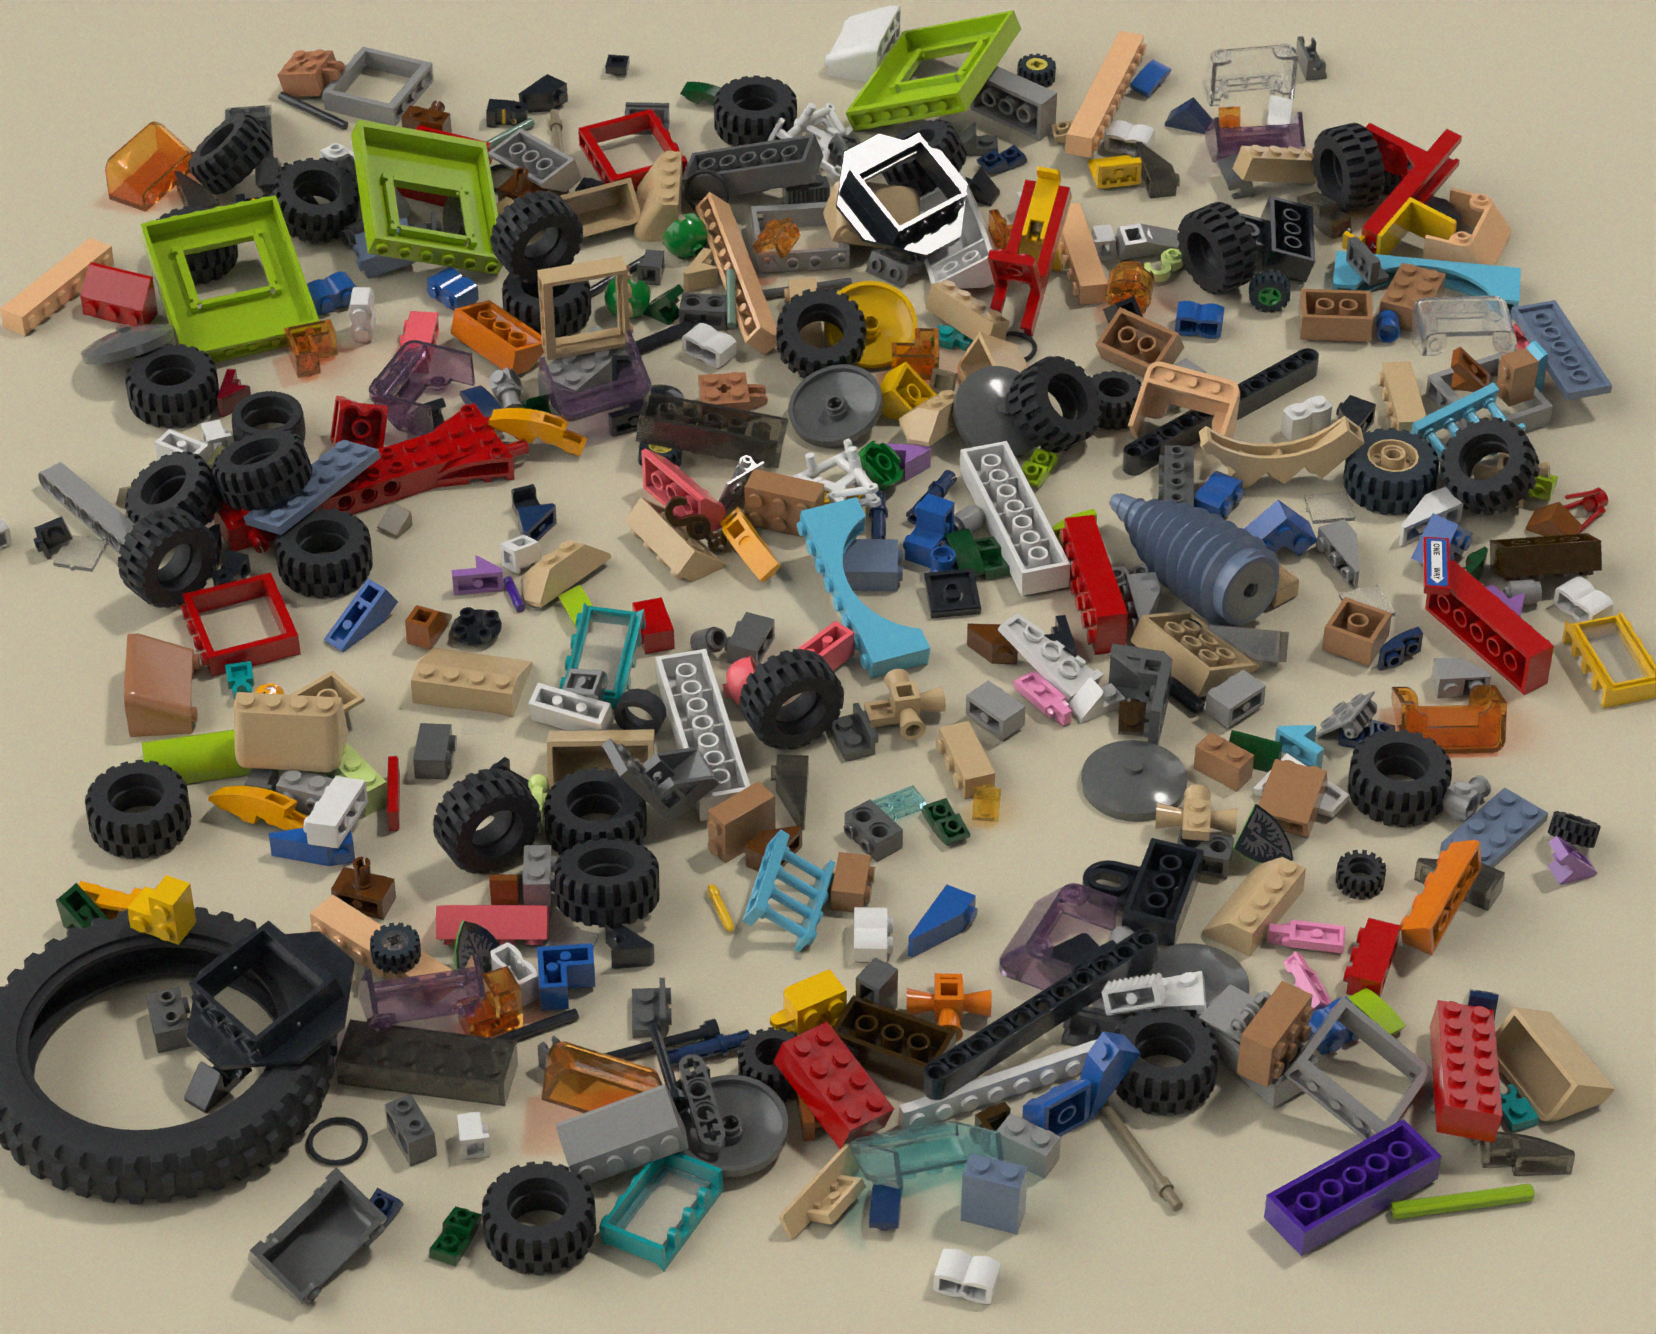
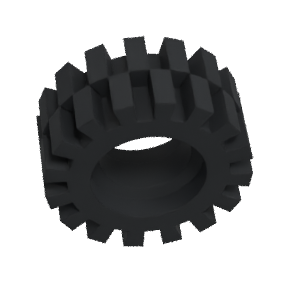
M1554 811L1548 833L1554 837L1558 836L1573 845L1577 844L1581 847L1594 848L1601 826L1581 816Z
M1353 850L1352 855L1349 851L1346 852L1345 856H1341L1337 863L1335 878L1337 888L1339 890L1342 889L1344 895L1350 893V898L1355 899V895L1359 896V900H1364L1366 895L1368 899L1373 898V894L1379 895L1385 883V862L1382 863L1380 856L1375 859L1376 854L1373 852L1367 855V850H1362V853H1358V850ZM1360 872L1365 873L1369 876L1360 877L1354 875L1353 873Z

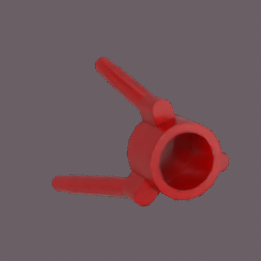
M1600 487L1565 496L1567 500L1584 497L1581 500L1564 505L1567 510L1583 505L1587 511L1594 512L1582 524L1579 533L1586 529L1599 515L1606 512L1604 507L1608 505V496Z

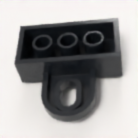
M1269 196L1261 218L1239 213L1247 221V226L1251 228L1252 237L1257 244L1255 246L1256 251L1262 253V270H1266V272H1269V269H1273V272L1278 270L1281 271V275L1285 274L1291 280L1306 282L1315 264L1313 207Z
M1151 838L1140 867L1112 860L1099 861L1090 865L1083 874V893L1091 902L1097 905L1123 911L1122 926L1130 927L1134 932L1145 928L1151 929L1158 934V944L1164 946L1176 945L1202 874L1204 850ZM1106 880L1118 883L1121 886L1112 887L1097 883L1096 881Z

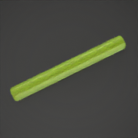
M1522 1184L1393 1202L1391 1213L1394 1219H1403L1514 1204L1534 1200L1535 1193L1531 1184Z

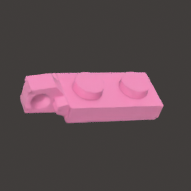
M1035 670L1014 681V689L1044 715H1047L1049 718L1054 716L1055 720L1062 726L1072 722V710L1068 707L1069 704L1066 702V697Z
M1290 920V923H1284L1283 925L1269 923L1267 942L1285 947L1343 954L1345 927L1299 920Z
M1294 951L1284 961L1287 972L1295 977L1296 981L1294 983L1297 988L1313 994L1311 1007L1314 1008V1011L1324 1009L1332 1000L1316 972L1309 968L1302 954Z

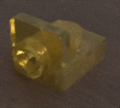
M982 784L980 787L974 786L972 820L999 822L1001 788H996L991 784Z

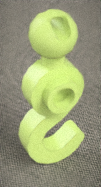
M1168 249L1161 254L1162 270H1154L1151 268V264L1146 262L1144 264V276L1153 282L1168 280L1171 276V271L1173 272L1183 267L1182 254L1179 252V249Z
M535 774L529 779L528 787L540 806L541 822H539L540 829L538 834H542L544 803L547 795L545 792L549 785L547 777L542 774Z

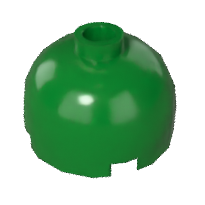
M689 213L684 215L686 219L683 221L675 220L666 229L662 237L665 240L662 243L667 250L680 258L696 257L707 242L708 232L706 225L697 214Z
M614 278L605 287L604 302L608 311L617 317L616 278ZM628 279V284H630L632 298H629V303H631L633 317H629V320L644 314L650 302L651 289L649 285L641 280L636 283Z
M871 441L858 452L862 469L865 470L869 479L878 485V490H886L901 480L903 469L900 471L898 465L901 463V460L896 452L883 442L877 444L875 443L876 441Z

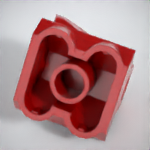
M336 396L330 435L331 442L335 446L338 442L347 440L375 449L383 448L388 417L387 406L358 403L343 396Z

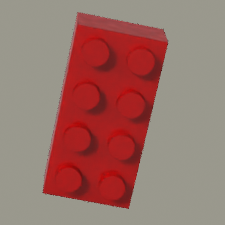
M828 1022L782 1043L774 1060L775 1065L839 1149L846 1143L853 1144L885 1128L894 1111V1107Z

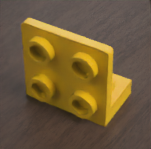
M1130 155L1089 159L1087 161L1097 189L1141 184L1142 161L1140 157L1131 158Z

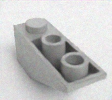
M1141 223L1119 226L1115 236L1119 260L1161 255L1168 249L1178 250V231Z
M1345 519L1318 527V541L1316 542L1318 551L1324 554L1329 560L1330 565L1339 572L1343 581L1347 582L1354 591L1357 590L1360 571L1357 533Z
M1155 572L1126 574V585H1122V598L1127 600L1126 610L1128 617H1132V633H1134L1141 615L1156 614L1159 609L1161 588Z

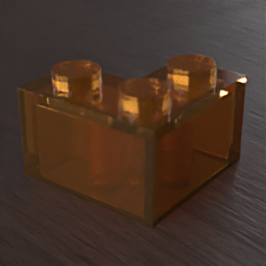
M330 319L284 328L287 352L298 378L320 374L319 359L338 355L336 332Z
M915 328V343H892L891 370L907 362L923 380H930L933 368H939V328Z
M508 966L482 974L483 994L457 1002L458 1020L471 1044L523 1027L521 988Z

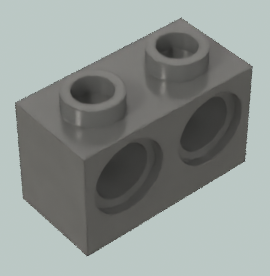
M683 292L679 307V323L690 320L694 327L699 323H704L712 326L715 330L726 331V295Z
M871 799L845 812L843 828L846 836L849 839H853L863 852L871 855L876 862L903 848V829Z
M1181 829L1177 844L1204 850L1201 875L1227 879L1233 855L1234 837L1210 834L1209 841L1182 839Z
M412 1094L386 1103L387 1128L409 1165L413 1166L437 1156L435 1132Z

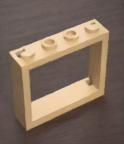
M622 256L537 270L542 348L547 360L630 346V335L633 333V326L629 322V317H633L631 303H629V298H632L630 284H628V279H631V274L629 272V265H625ZM615 276L618 327L555 338L552 286Z

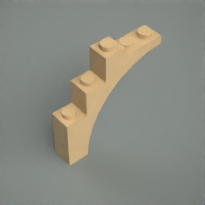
M1345 416L1313 435L1275 444L1238 441L1221 435L1207 426L1199 431L1200 446L1203 451L1218 458L1220 463L1228 468V475L1242 480V487L1246 490L1265 473L1272 479H1277L1285 484L1304 467L1309 473H1315L1323 479L1364 444L1361 428Z

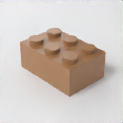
M1401 263L1381 300L1379 313L1385 310L1394 311L1398 314L1400 329L1423 335L1443 297L1446 274L1436 270L1417 267L1413 264Z
M1301 289L1299 301L1300 339L1310 341H1371L1373 324L1371 291Z
M1121 307L1095 344L1102 359L1141 377H1145L1147 368L1154 362L1160 361L1173 365L1184 349L1179 333Z
M754 469L744 487L745 515L754 527L800 536L797 522H800L801 511L824 505L823 483Z
M1281 981L1241 1034L1237 1074L1267 1088L1274 1078H1280L1285 1063L1288 1060L1292 1061L1294 1059L1299 1044L1301 1042L1305 1043L1310 1036L1312 1028L1309 1026V1021L1314 1012V1008L1311 1007L1313 994Z

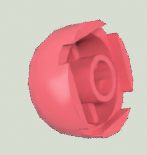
M752 656L744 657L734 662L726 672L727 683L722 684L727 699L733 698L738 706H740L739 700L743 684H747L746 679L749 674H753L756 671V664Z

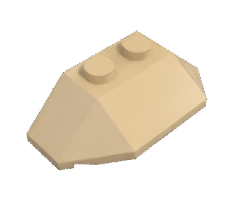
M941 391L936 396L924 401L899 418V424L908 444L929 447L956 428L953 418V401L956 394L954 391Z
M573 541L563 542L560 544V548L543 556L540 562L522 575L525 604L542 608L611 558L610 553Z

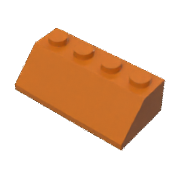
M488 300L454 309L450 334L502 370L508 367L514 370L517 375L527 372L544 354L541 335L492 301Z
M1477 840L1451 842L1448 849L1440 853L1434 873L1430 872L1425 880L1424 891L1422 894L1416 895L1412 903L1413 910L1409 916H1404L1401 921L1402 943L1433 955L1482 868L1480 842Z

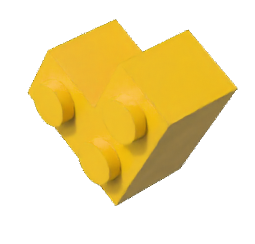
M165 875L155 889L145 886L127 908L130 928L178 945L196 924L191 884Z

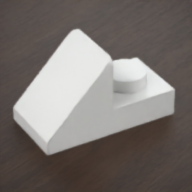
M1089 678L1068 703V707L1072 710V714L1080 723H1084L1119 709V701L1124 702L1125 697L1112 683L1100 687L1092 678Z

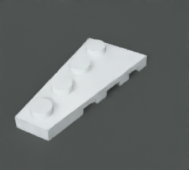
M1019 613L1001 623L998 631L1043 678L1066 697L1067 702L1075 696L1089 678L1098 682L1104 675L1098 669L1093 671L1086 666V661L1080 656L1074 657L1063 649L1065 646L1057 640L1051 641L1045 637L1043 630Z
M1202 971L1187 972L1182 975L1162 978L1166 1001L1160 1007L1161 1010H1168V1007L1176 1008V1011L1181 1013L1185 1010H1196L1197 1014H1202L1207 1009L1205 981ZM1103 997L1093 1003V1008L1105 1010ZM1134 1012L1122 1013V1014H1125V1017H1129V1016L1132 1015Z

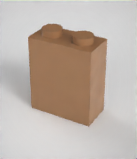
M1275 759L1258 805L1271 814L1285 832L1309 838L1328 786L1327 771L1316 766L1308 767L1296 764L1291 760Z
M758 781L709 809L707 828L710 852L727 863L744 853L747 842L750 839L753 840L760 831L776 829L775 795Z

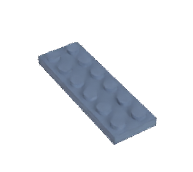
M1556 300L1512 307L1511 316L1529 344L1536 341L1548 353L1546 370L1566 401L1611 393L1612 384Z
M347 440L338 442L331 450L321 455L318 460L311 464L313 468L312 476L305 488H301L298 494L290 496L288 500L276 503L277 505L267 506L260 510L252 509L244 516L246 525L282 535L381 458L379 450Z

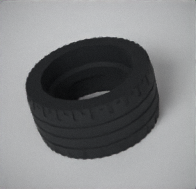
M277 391L257 392L239 401L233 409L231 423L234 441H239L242 437L254 435L259 431H267L266 429H256L254 427L269 422L284 424L273 429L291 430L301 437L303 443L305 441L306 428L301 404L289 394Z

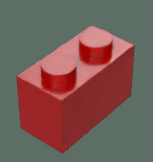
M662 597L633 602L632 611L638 612L644 609L646 628H641L640 630L641 645L644 653L650 654L675 649L674 628Z

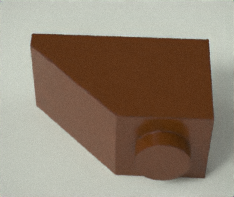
M967 623V646L992 664H1017L1018 651L998 631L1001 624Z
M797 825L760 831L745 846L746 867L757 872L759 871L767 844L780 830L790 835L786 846L789 847V851L796 854L802 847V827ZM782 860L780 865L784 867L788 862Z

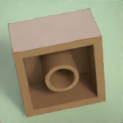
M1344 597L1325 626L1322 650L1370 666L1389 637L1392 613Z

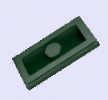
M1235 730L1231 731L1229 742L1254 755L1253 769L1269 772L1275 759L1281 760L1283 743Z

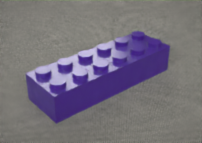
M1402 1119L1267 1194L1264 1218L1302 1256L1391 1206L1393 1202L1400 1201L1437 1180L1442 1156Z

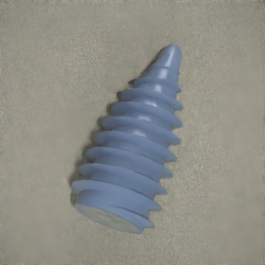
M1116 493L1110 498L1109 504L1111 509L1124 522V527L1130 536L1131 544L1136 548L1138 557L1146 564L1148 570L1155 572L1162 585L1169 588L1174 596L1180 598L1186 606L1193 608L1198 615L1205 617L1212 625L1226 628L1249 623L1257 618L1272 601L1279 583V559L1274 551L1267 549L1264 541L1259 537L1252 536L1247 530L1238 528L1235 523L1226 521L1217 514H1210L1203 508H1194L1189 503H1178L1171 499L1164 501L1151 499L1146 502L1143 498L1136 499L1123 493Z

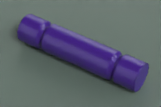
M507 576L503 579L506 590L516 611L523 612L526 607L512 577Z

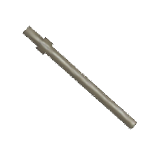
M552 109L550 111L551 120L549 121V127L553 133L554 148L564 153L561 134L563 129L562 120L559 118L558 110ZM569 190L566 191V192H563V191H560V192H561L562 194H568V193H569Z
M1106 1101L1100 1111L1154 1183L1153 1188L1160 1197H1164L1174 1211L1182 1209L1183 1203L1173 1191V1184L1166 1176H1162L1109 1102Z

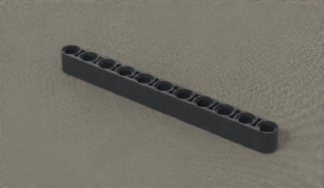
M1311 348L1301 349L1237 384L1240 390L1237 421L1314 379L1318 371L1319 353ZM1189 410L1127 444L1123 450V471L1128 475L1134 476L1142 474L1158 465L1159 455H1164L1165 445L1191 447L1200 442L1199 431L1205 426L1212 429L1214 415Z
M1147 928L1137 930L929 1062L923 1070L924 1094L926 1097L932 1100L946 1098L1080 1012L1084 1007L1102 997V990L1108 981L1113 982L1114 979L1118 981L1125 978L1129 980L1130 977L1133 978L1153 965L1158 958V934Z

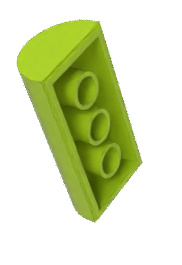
M234 729L142 742L144 762L149 763L151 760L158 762L161 766L165 764L171 767L172 770H175L182 776L186 784L249 775L252 768L241 767L237 763Z

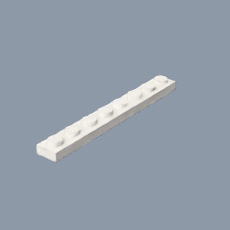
M1096 1040L971 1081L941 1100L923 1097L899 1105V1126L903 1133L919 1129L930 1123L945 1120L951 1116L972 1111L975 1108L990 1103L999 1102L1007 1097L1022 1094L1028 1090L1049 1085L1070 1076H1076L1082 1073L1087 1053Z

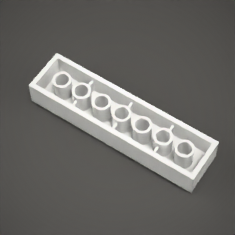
M1003 441L961 449L960 474L975 504L984 511L986 517L985 524L991 536H994L1000 544L1002 557L1009 565L1010 574L1021 596L1069 587L1070 563L1008 442Z
M701 649L655 657L656 681L666 707V713L677 749L696 747L704 756L719 782L718 786L695 803L699 820L705 821L708 820L709 809L750 786L707 650Z

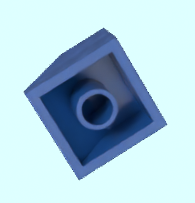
M1072 1080L1053 1087L1049 1092L1038 1098H1033L1024 1104L1022 1118L1061 1137L1089 1121L1091 1082L1089 1080Z

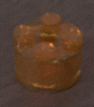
M1124 261L1118 263V266L1114 269L1112 268L1109 272L1105 292L1107 303L1111 306L1134 296L1141 313L1144 314L1152 299L1155 282L1153 272L1151 270L1150 272L1144 268L1145 265L1139 262Z

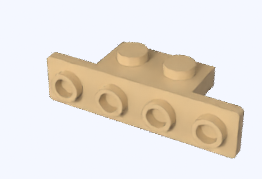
M846 1143L779 1215L780 1222L788 1238L795 1239L810 1221L832 1225L866 1188L862 1178L852 1177L861 1167L852 1144Z

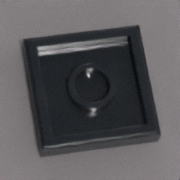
M974 568L924 573V584L931 618L981 614V604Z

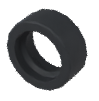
M639 688L629 689L624 692L614 710V719L622 730L655 729L656 735L666 718V707L663 701L654 693ZM628 707L643 709L653 720H645L635 716Z

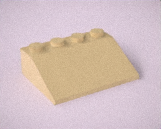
M1191 610L1141 615L1130 640L1139 648L1164 651L1173 659L1172 677L1184 684L1197 697L1207 696V693L1212 688L1219 686L1230 676H1234L1242 670L1251 674L1260 666V664ZM1188 618L1198 621L1202 625V627H1200L1195 622L1190 621Z
M432 648L417 663L412 675L413 703L513 717L532 668V661Z

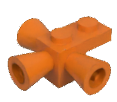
M935 973L934 994L907 988L906 1014L915 1015L934 1011V1022H938L937 1025L956 1031V1042H958L963 1037L960 1024L963 1023V1011L991 1017V989L963 994V974Z

